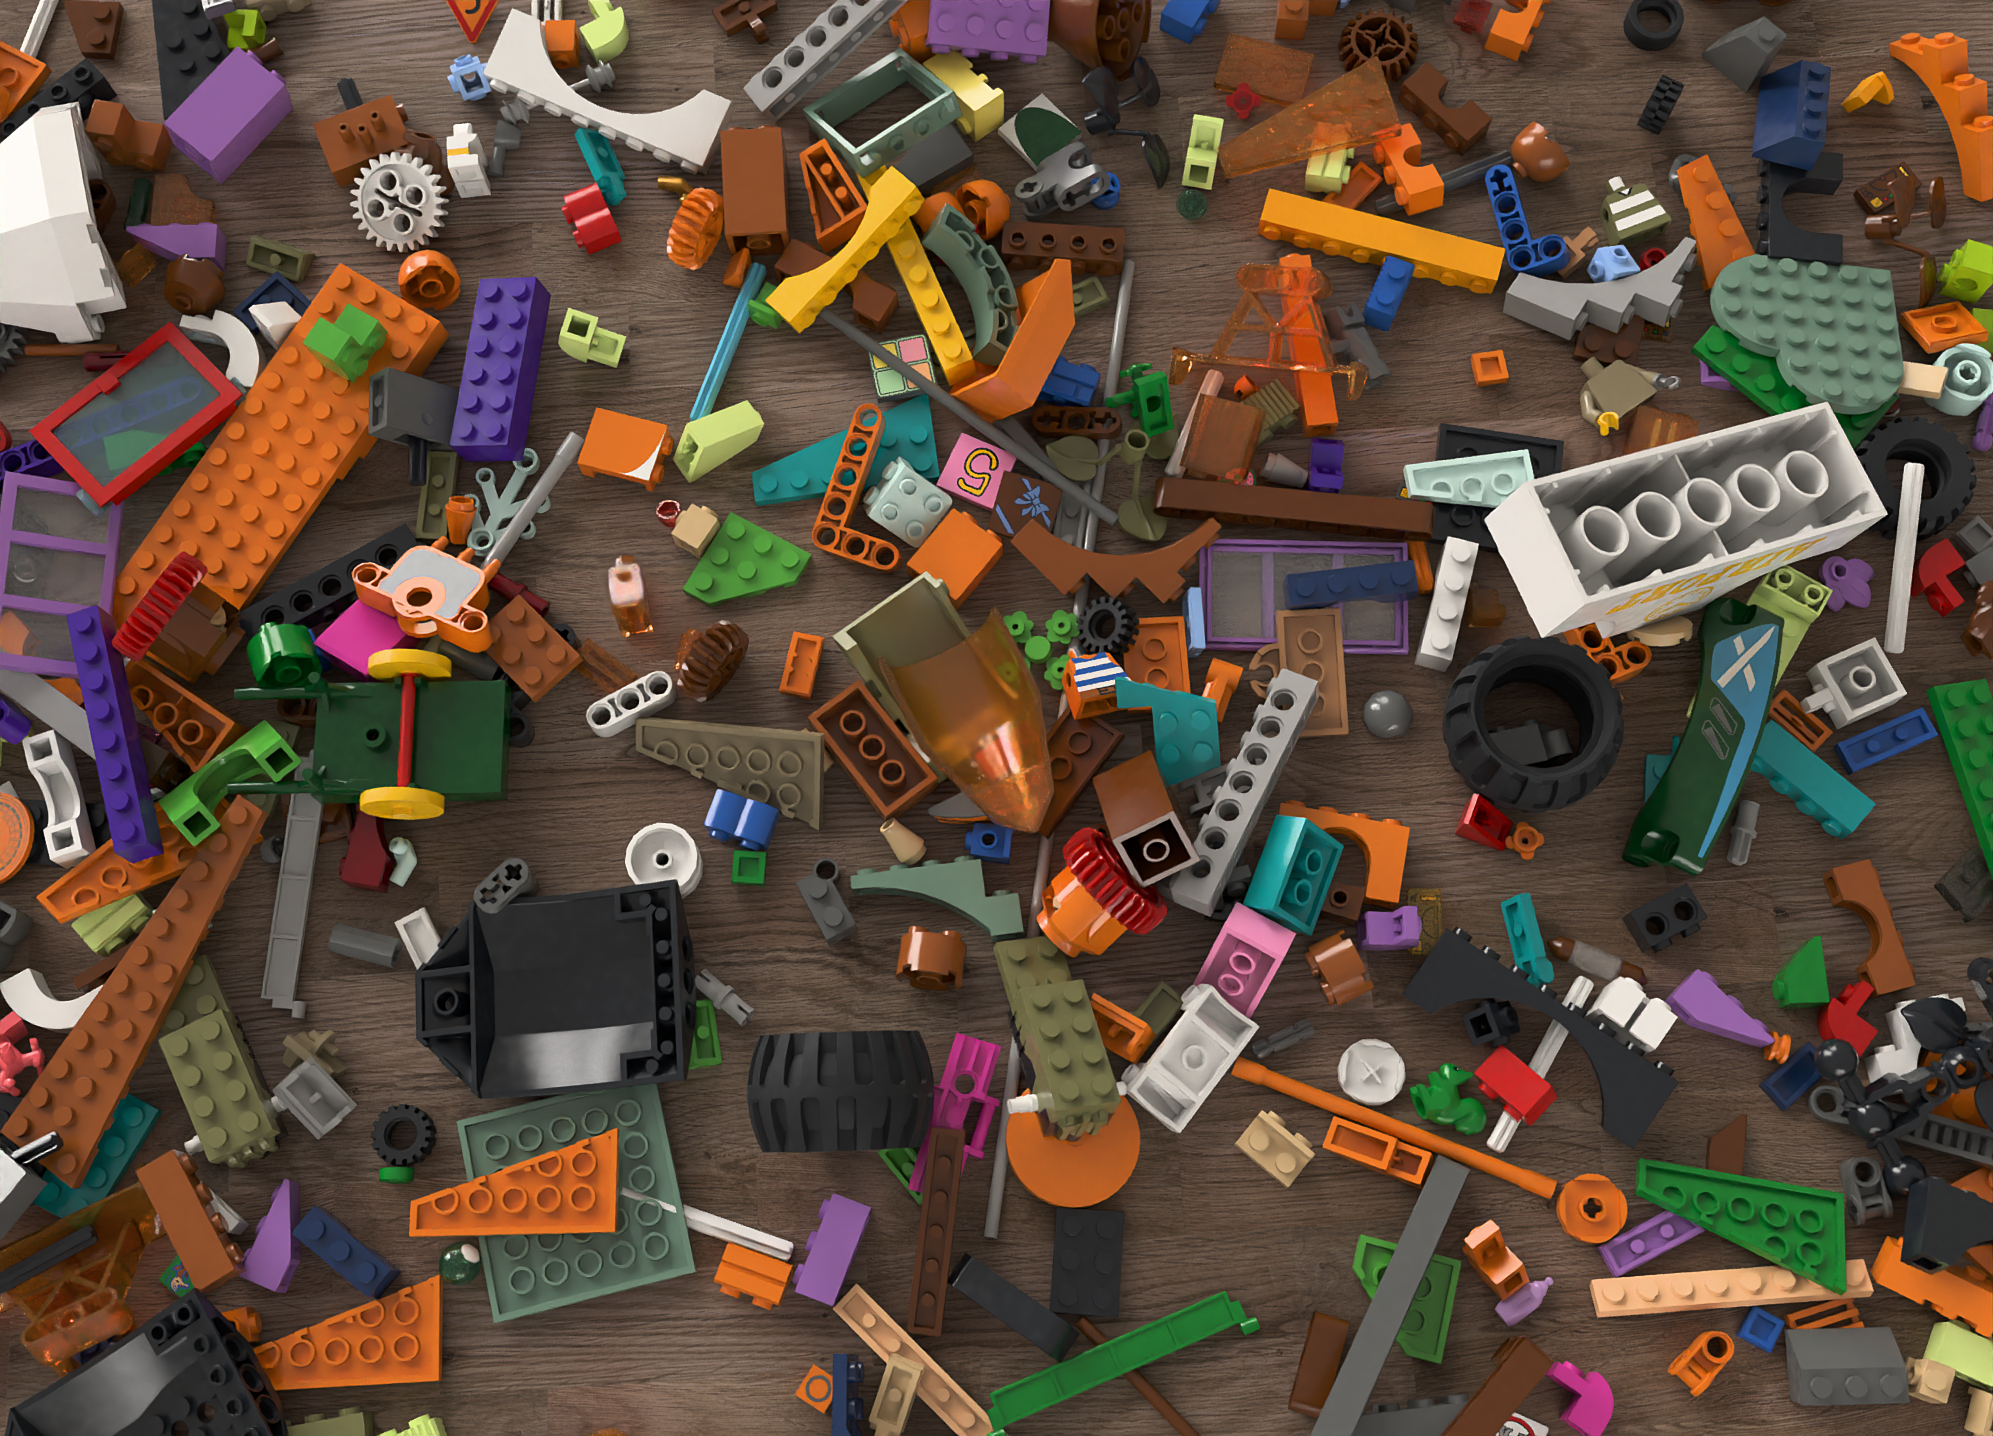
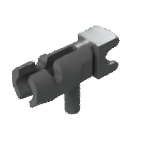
M1352 303L1344 312L1341 307L1335 306L1323 317L1322 323L1330 338L1337 337V340L1323 343L1321 347L1323 354L1329 355L1343 352L1351 371L1363 389L1368 390L1380 386L1383 383L1380 377L1385 376L1386 378L1392 374L1385 361L1377 358L1380 351L1375 347L1365 327H1362L1365 319L1358 306Z

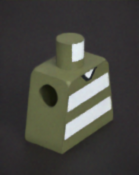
M1620 176L1606 182L1604 187L1609 195L1604 198L1599 209V215L1609 246L1624 245L1627 249L1665 233L1672 218L1645 184L1640 183L1626 188Z

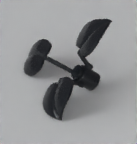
M1136 57L1132 62L1131 71L1134 83L1139 91L1119 102L1117 98L1118 85L1112 72L1104 66L1093 69L1081 81L1091 91L1100 107L1085 113L1084 121L1088 132L1091 135L1107 131L1108 136L1115 134L1142 136L1144 155L1153 173L1157 189L1162 188L1169 174L1170 157L1161 137L1158 134L1151 136L1149 131L1115 129L1117 124L1120 123V108L1142 96L1148 107L1155 106L1159 102L1160 86L1155 73L1144 57Z
M1930 997L1912 1002L1901 1009L1900 1012L1908 1022L1914 1037L1926 1050L1942 1054L1950 1048L1966 1047L1964 1043L1968 1041H1965L1966 1036L1960 1031L1967 1023V1016L1963 1009L1954 1001L1942 997ZM1967 1061L1961 1062L1960 1064L1967 1069ZM1986 1073L1984 1074L1985 1076H1987V1077L1993 1079V1074H1992V1075H1988V1074H1986ZM1984 1080L1976 1086L1974 1100L1981 1118L1993 1132V1081Z

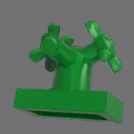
M1133 364L1127 370L1119 372V378L1131 376L1133 382L1131 390L1106 398V406L1114 409L1131 403L1133 408L1131 417L1133 419L1139 417L1140 430L1146 433L1148 437L1174 429L1167 375L1161 370L1143 376L1142 371L1152 369V364Z

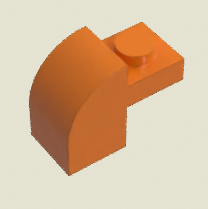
M1491 1219L1482 1226L1475 1227L1468 1237L1464 1239L1465 1246L1462 1250L1466 1258L1487 1286L1503 1302L1529 1282L1524 1264L1506 1247L1500 1228Z

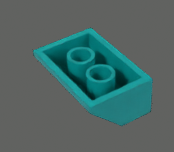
M1276 815L1243 905L1283 927L1312 936L1344 845L1307 818Z

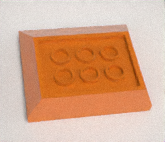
M1055 259L1050 270L1015 289L1018 300V308L1016 310L1017 326L1020 327L1000 365H987L974 360L977 375L952 385L948 394L990 424L1033 406L1075 325L1071 260ZM975 343L970 350L971 355H973Z

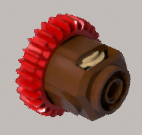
M183 551L179 552L169 563L111 642L118 652L135 662L140 661L149 651L187 677L199 676L202 670L213 676L246 631L237 625L242 619L240 610L201 583L208 572L207 566L194 556Z

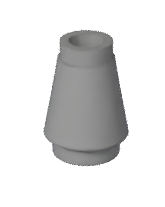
M1269 452L1262 464L1259 475L1265 477L1267 482L1302 488L1307 479L1308 471L1278 452L1276 454Z

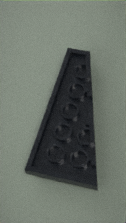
M152 0L165 121L230 55V51L213 19H207L202 0Z

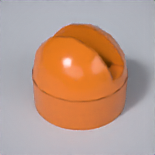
M1246 374L1234 386L1235 395L1239 392L1243 394L1239 398L1240 401H1244L1260 390Z

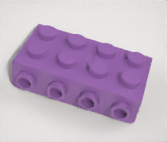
M930 0L928 36L925 40V47L932 48V53L950 54V50L961 51V56L979 57V53L990 54V59L1008 60V56L1019 57V62L1037 63V59L1046 56L1050 0Z

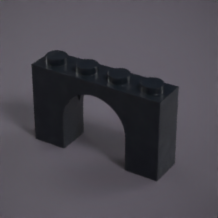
M1820 152L1812 171L1760 159L1757 166V177H1761V185L1756 196V202L1760 204V212L1756 220V230L1760 231V239L1757 242L1755 254L1766 255L1767 258L1774 259L1790 258L1799 262H1821L1825 265L1840 266L1843 262V235L1809 232L1796 227L1784 214L1782 198L1792 193L1833 195L1843 181V154Z

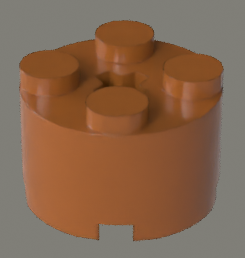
M921 926L909 927L908 933L901 937L896 979L902 982V978L905 977L910 980L909 986L929 991H947V985L955 984L954 990L959 989L962 985L967 949L966 944L961 941L962 935L956 931L948 930L939 934L929 932L927 928Z
M1343 929L1307 947L1308 952L1304 954L1306 958L1304 960L1313 977L1320 975L1323 981L1320 983V990L1329 1006L1336 1004L1340 1007L1374 989L1371 980L1365 982L1367 979L1364 973L1367 970L1349 938L1344 940L1345 931Z

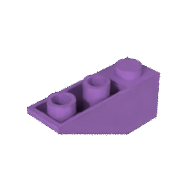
M201 222L198 225L171 223L168 226L140 224L138 226L126 227V231L138 246L170 261L176 260L182 254H188L189 258L199 261L206 258L213 262L221 271H225L227 238L217 224Z
M1699 969L1690 973L1664 1000L1671 1007L1672 1011L1688 1026L1759 1048L1770 1045L1775 1041L1769 1035L1770 1031L1765 1024L1747 1015L1743 1011L1744 1006L1738 999L1731 995L1727 996L1717 987L1719 984L1712 975L1707 972H1701Z
M284 1179L283 1183L275 1188L271 1196V1203L273 1204L269 1213L258 1223L255 1231L257 1238L252 1248H249L244 1253V1260L241 1261L246 1271L239 1274L244 1279L281 1293L287 1292L301 1262V1241L292 1234V1231L300 1223L299 1183Z

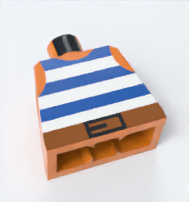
M1083 645L1072 648L1068 653L1070 660L1067 661L1062 676V684L1074 719L1078 720L1129 709L1117 708L1115 678L1124 677L1130 681L1132 680L1111 654L1102 652L1089 655Z

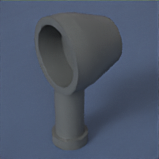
M498 120L496 125L491 168L488 170V174L494 177H503L506 151L519 149L522 130L507 121Z

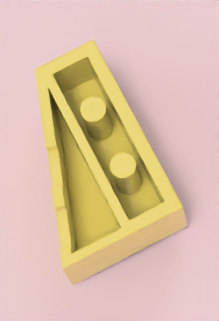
M950 50V54H936L922 63L923 67L954 91L962 116L958 117L956 122L964 135L969 134L977 142L1004 124V92L999 87L993 91L986 84L988 78L983 73L977 76L971 70L973 67L972 63L964 56H961L959 51Z

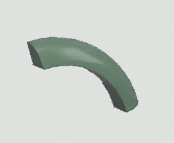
M946 203L931 223L921 244L933 251L951 269L969 299L976 328L973 360L987 365H1000L1020 327L1017 326L1016 310L1018 308V300L1009 273L992 245L987 246L975 232L976 226L962 213Z

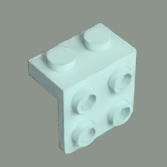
M899 456L895 462L891 461L885 467L882 473L883 478L879 484L867 491L862 506L868 517L912 547L917 548L922 545L950 508L952 499L948 494L916 473L910 463Z

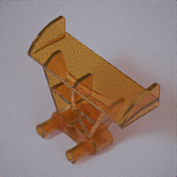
M1256 263L1244 264L1236 273V283L1245 292L1210 354L1193 353L1179 347L1172 348L1169 385H1180L1186 379L1192 363L1271 372L1349 377L1347 400L1355 401L1363 391L1369 367L1358 362H1351L1350 366L1337 364L1318 299H1326L1332 294L1333 286L1326 274L1312 267ZM1282 274H1288V285L1283 289H1278V278ZM1258 295L1302 299L1276 323ZM1252 306L1265 325L1243 324ZM1310 311L1315 329L1292 328ZM1238 332L1270 334L1268 359L1228 356L1225 354ZM1283 335L1318 338L1325 363L1280 360Z
M143 1162L137 1165V1170L144 1167L146 1164ZM139 1177L138 1183L0 1247L1 1272L86 1225H91L98 1234L99 1241L96 1244L0 1295V1314L18 1306L32 1322L22 1332L21 1344L41 1365L50 1366L59 1375L60 1379L67 1375L66 1371L71 1373L82 1366L72 1355L114 1335L123 1339L140 1327L134 1321V1312L126 1303L125 1298L146 1245L168 1234Z

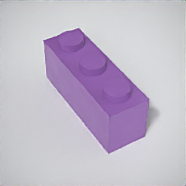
M835 1193L832 1194L830 1200L824 1199L818 1214V1218L823 1220L818 1232H811L805 1250L810 1253L805 1265L801 1263L798 1265L792 1283L797 1285L795 1292L832 1307L837 1305L873 1211L871 1207Z

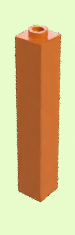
M1293 253L1279 258L1276 273L1297 399L1301 405L1300 417L1304 438L1334 435L1338 425V416L1328 358L1321 350L1325 340L1310 254L1300 255Z

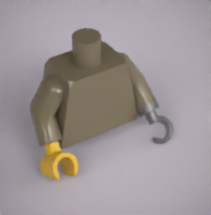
M1592 357L1580 367V370L1589 379L1580 392L1579 400L1582 418L1591 425L1600 428L1601 435H1608L1614 428L1619 430L1621 423L1647 406L1657 393L1656 389H1663L1669 386V390L1673 391L1680 386L1681 379L1677 376L1666 378L1664 374L1647 371L1626 364L1622 360H1616L1604 368L1595 357Z

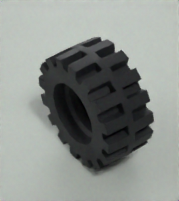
M406 1104L393 1105L388 1108L387 1112L383 1111L378 1115L380 1117L378 1121H374L373 1126L375 1129L374 1132H371V1138L374 1143L371 1144L373 1149L377 1151V1155L385 1160V1162L400 1167H411L415 1163L423 1162L425 1160L424 1157L432 1153L431 1147L436 1144L437 1139L434 1138V1135L437 1134V1130L433 1126L434 1121L420 1108ZM401 1122H411L417 1129L416 1141L408 1149L399 1150L395 1148L391 1142L393 1129Z

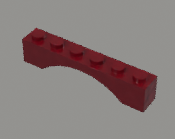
M357 803L356 812L358 816L355 826L352 825L348 833L349 849L347 856L342 858L339 865L340 880L350 887L387 894L390 883L389 877L393 872L395 861L388 849L384 832V818L362 812L360 810V803Z

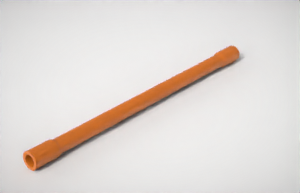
M1240 1056L1236 1058L1231 1072L1233 1076L1256 1085H1263L1435 1152L1514 1183L1524 1190L1547 1199H1551L1557 1183L1555 1179L1529 1169L1519 1168L1271 1071L1265 1066Z

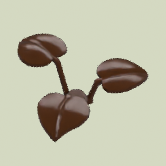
M1900 176L1887 184L1894 199L1896 214L1868 215L1865 222V236L1867 239H1884V245H1893L1922 257L1920 263V302L1917 308L1921 309L1925 308L1931 301L1937 287L1935 257H1930L1928 251L1894 240V238L1901 235L1902 228H1906L1910 220L1931 216L1932 229H1939L1946 218L1945 187L1943 178L1935 177L1929 189L1930 208L1926 212L1911 214V209L1915 203L1914 179L1911 176Z

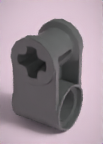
M1868 1156L1844 1160L1839 1168V1177L1845 1192L1848 1212L1856 1225H1861L1867 1219L1881 1216L1884 1219L1893 1217L1892 1201L1886 1190L1878 1162ZM1857 1164H1860L1865 1170V1177L1862 1181L1855 1175ZM1868 1205H1874L1873 1207L1866 1208Z

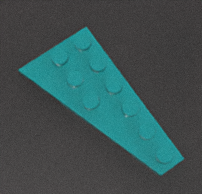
M923 394L883 412L886 419V427L862 492L868 491L873 486L876 487L883 478L882 473L885 467L891 461L895 462L899 456L909 462L913 470L931 483L938 482L940 473L928 394ZM876 415L863 421V425L866 427L873 426L877 422L878 416ZM849 428L753 472L752 481L756 506L825 497ZM863 442L857 443L853 447V455L862 456L867 450V444ZM847 472L844 474L842 484L844 486L852 485L856 481V473Z

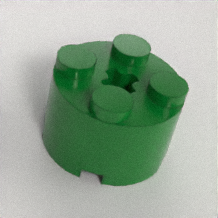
M274 622L265 623L259 628V633L248 643L246 649L247 657L255 681L260 687L311 686L312 683L308 680L309 674L311 672L321 674L320 660L306 626L294 624L277 625Z

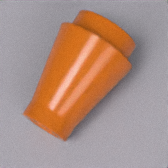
M452 496L449 498V503L445 505L449 542L458 545L467 544L477 508L474 506L472 498Z

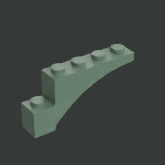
M973 856L957 857L953 863L941 864L940 860L925 861L922 863V867L909 868L907 864H899L889 867L890 871L877 872L876 869L872 868L857 871V875L850 876L853 895L885 894L921 899L965 917L988 933L991 937V942L1024 938L1019 894H1011V890H998L992 892L991 897H986L981 859L974 860Z

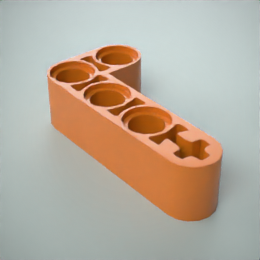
M1595 622L1563 632L1570 646L1574 644L1579 645L1588 651L1586 655L1597 664L1602 663L1610 670L1611 676L1609 681L1612 686L1637 676L1651 660L1652 653L1650 648L1640 643V641H1630L1615 648L1609 637L1602 638ZM1584 638L1592 639L1596 643V648L1588 647L1584 643ZM1627 654L1635 655L1639 660V664L1630 662Z

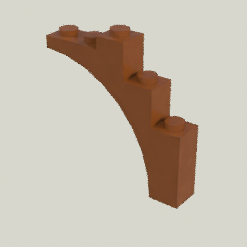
M1209 518L1191 534L1168 546L1146 553L1127 555L1095 553L1075 547L1052 535L1034 519H1031L1010 542L1063 595L1068 591L1072 595L1076 593L1086 582L1082 577L1087 573L1111 598L1115 599L1119 596L1123 599L1135 587L1132 581L1137 578L1164 604L1167 600L1172 603L1184 591L1181 585L1185 580L1177 571L1181 568L1185 572L1198 559L1194 554L1202 546L1208 549L1220 537L1217 531L1222 526L1214 518Z

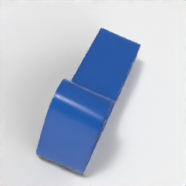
M1501 164L1490 168L1486 173L1485 182L1507 260L1515 277L1522 272L1540 278L1565 268L1570 261V253L1564 239L1559 235L1552 234L1533 240L1518 185L1510 168ZM1501 181H1503L1506 191L1502 193L1499 189V183ZM1509 206H1515V209L1512 212L1507 214L1503 213L1505 208ZM1515 233H1523L1518 240H1510ZM1553 249H1561L1557 256H1547ZM1525 259L1531 260L1527 266L1518 267L1521 261Z

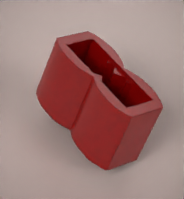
M596 183L563 196L566 206L561 207V210L568 224L574 222L577 230L572 231L579 249L585 246L588 255L622 242L617 226Z

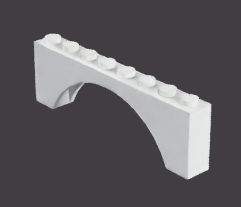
M513 8L483 72L490 82L489 86L501 93H506L508 90L517 94L516 97L527 104L533 105L536 102L543 105L544 110L555 116L560 117L562 113L571 117V121L581 127L588 128V125L599 129L598 132L609 139L621 138L626 141V145L637 151H642L644 148L653 152V156L663 162L669 163L672 160L680 163V167L691 174H697V172L707 174L721 142L720 131H726L735 111L730 100L706 90H702L695 97L677 107L650 114L621 113L597 106L573 91L555 71L548 54L546 31L541 21Z

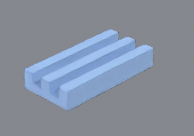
M1190 587L1181 598L1182 616H1184L1187 658H1197L1202 653V650L1206 648L1201 587Z

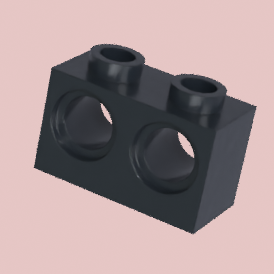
M1685 883L1629 912L1622 920L1642 953L1651 948L1657 953L1673 944L1670 938L1681 934L1684 939L1701 930L1699 923L1708 917L1689 885ZM1674 907H1680L1685 911L1686 921L1676 917ZM1646 921L1656 924L1658 935H1652L1647 931Z

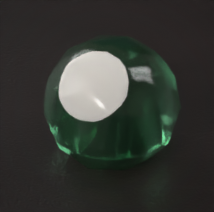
M452 1243L441 1252L439 1273L449 1284L456 1286L469 1284L477 1278L480 1272L481 1256L478 1250L469 1243Z

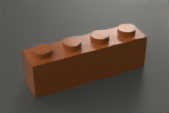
M172 1149L140 1168L136 1173L194 1287L203 1293H210L246 1271L241 1262L244 1260V1255L235 1242L231 1243L226 1233L229 1230L228 1224L221 1213L215 1212L211 1204L213 1195L205 1183H200L195 1173L198 1171V1166L189 1153L185 1154V1152Z

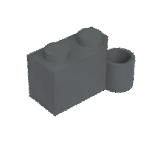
M1538 719L1525 721L1518 728L1508 729V726H1499L1489 730V736L1501 752L1524 766L1535 768L1554 766L1558 760L1573 755L1567 730L1563 728L1549 731L1547 724L1540 725Z
M824 857L815 862L813 874L800 880L796 885L829 947L857 933L858 929L835 887L841 876L838 864L833 859ZM830 866L834 868L835 874L832 878L824 880L818 877V873L823 867Z

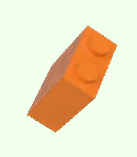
M953 508L906 564L907 573L913 579L925 571L935 580L941 578L950 590V594L947 596L957 611L1003 556L1002 540L993 531H984L977 525V521L967 512L960 513Z

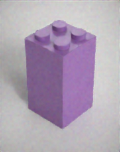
M238 46L164 122L174 147L220 184L233 173L293 109L289 98L290 93L286 89L284 78L274 70L271 72L266 70L262 66V61L250 51L245 53Z

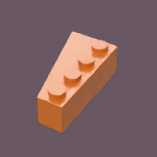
M142 658L140 661L135 662L130 659L125 666L132 701L153 722L152 725L159 733L166 737L172 744V748L180 757L184 758L194 773L249 731L247 726L151 661Z

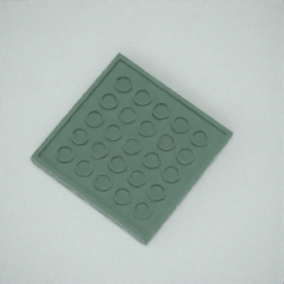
M658 1084L562 1094L457 1121L468 1182L550 1151L568 1147L581 1140L599 1136L609 1130L620 1129L617 1233L478 1236L494 1323L497 1324L698 1272L689 1228L684 1214V1205ZM624 1187L651 1198L639 1201L622 1195L621 1192ZM656 1200L675 1206L676 1213L662 1209L661 1204ZM647 1202H652L656 1204V1206L648 1204Z

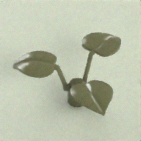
M1172 413L1174 429L1152 437H1148L1146 433L1140 430L1139 420L1135 421L1125 435L1123 443L1116 444L1114 449L1101 459H1098L1099 450L1096 444L1084 436H1067L1046 445V454L1057 467L1059 473L1074 482L1092 480L1096 475V466H1102L1117 453L1120 454L1124 463L1134 465L1133 500L1124 501L1119 506L1117 515L1120 516L1118 524L1125 533L1134 538L1152 543L1161 540L1166 531L1167 517L1153 513L1154 496L1146 495L1139 499L1140 469L1145 454L1154 460H1164L1171 457L1179 439L1177 413Z

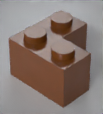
M1277 0L1274 38L1304 40L1308 15L1334 17L1338 0Z
M94 99L85 133L105 160L114 166H123L124 164L136 166L145 171H151L152 169L164 171L173 143L165 126L159 123L134 120L124 104Z

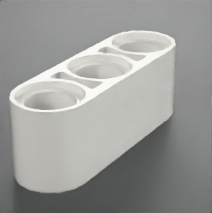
M655 671L593 703L587 710L586 718L596 735L606 738L611 737L636 724L638 717H649L671 705L676 699L677 691L667 673ZM657 685H668L667 690L663 694H653V690ZM629 700H639V704L635 709H625V704ZM603 714L611 715L609 722L606 724H596L599 716Z

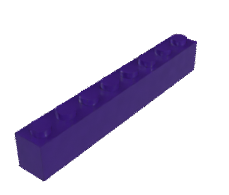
M94 605L68 614L66 618L114 852L133 864L163 854L164 849L123 657L112 646L111 642L117 633L115 619L100 606Z

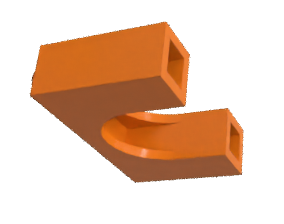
M1288 800L1286 803H1280L1277 815L1307 818L1327 834L1341 835L1355 842L1363 852L1366 860V875L1363 887L1366 891L1362 904L1387 909H1394L1399 902L1410 827L1402 826V822L1394 819H1383L1382 822L1370 820V816L1363 813H1351L1350 816L1338 814V810L1331 807L1322 806L1318 810L1305 807L1306 804L1300 801Z

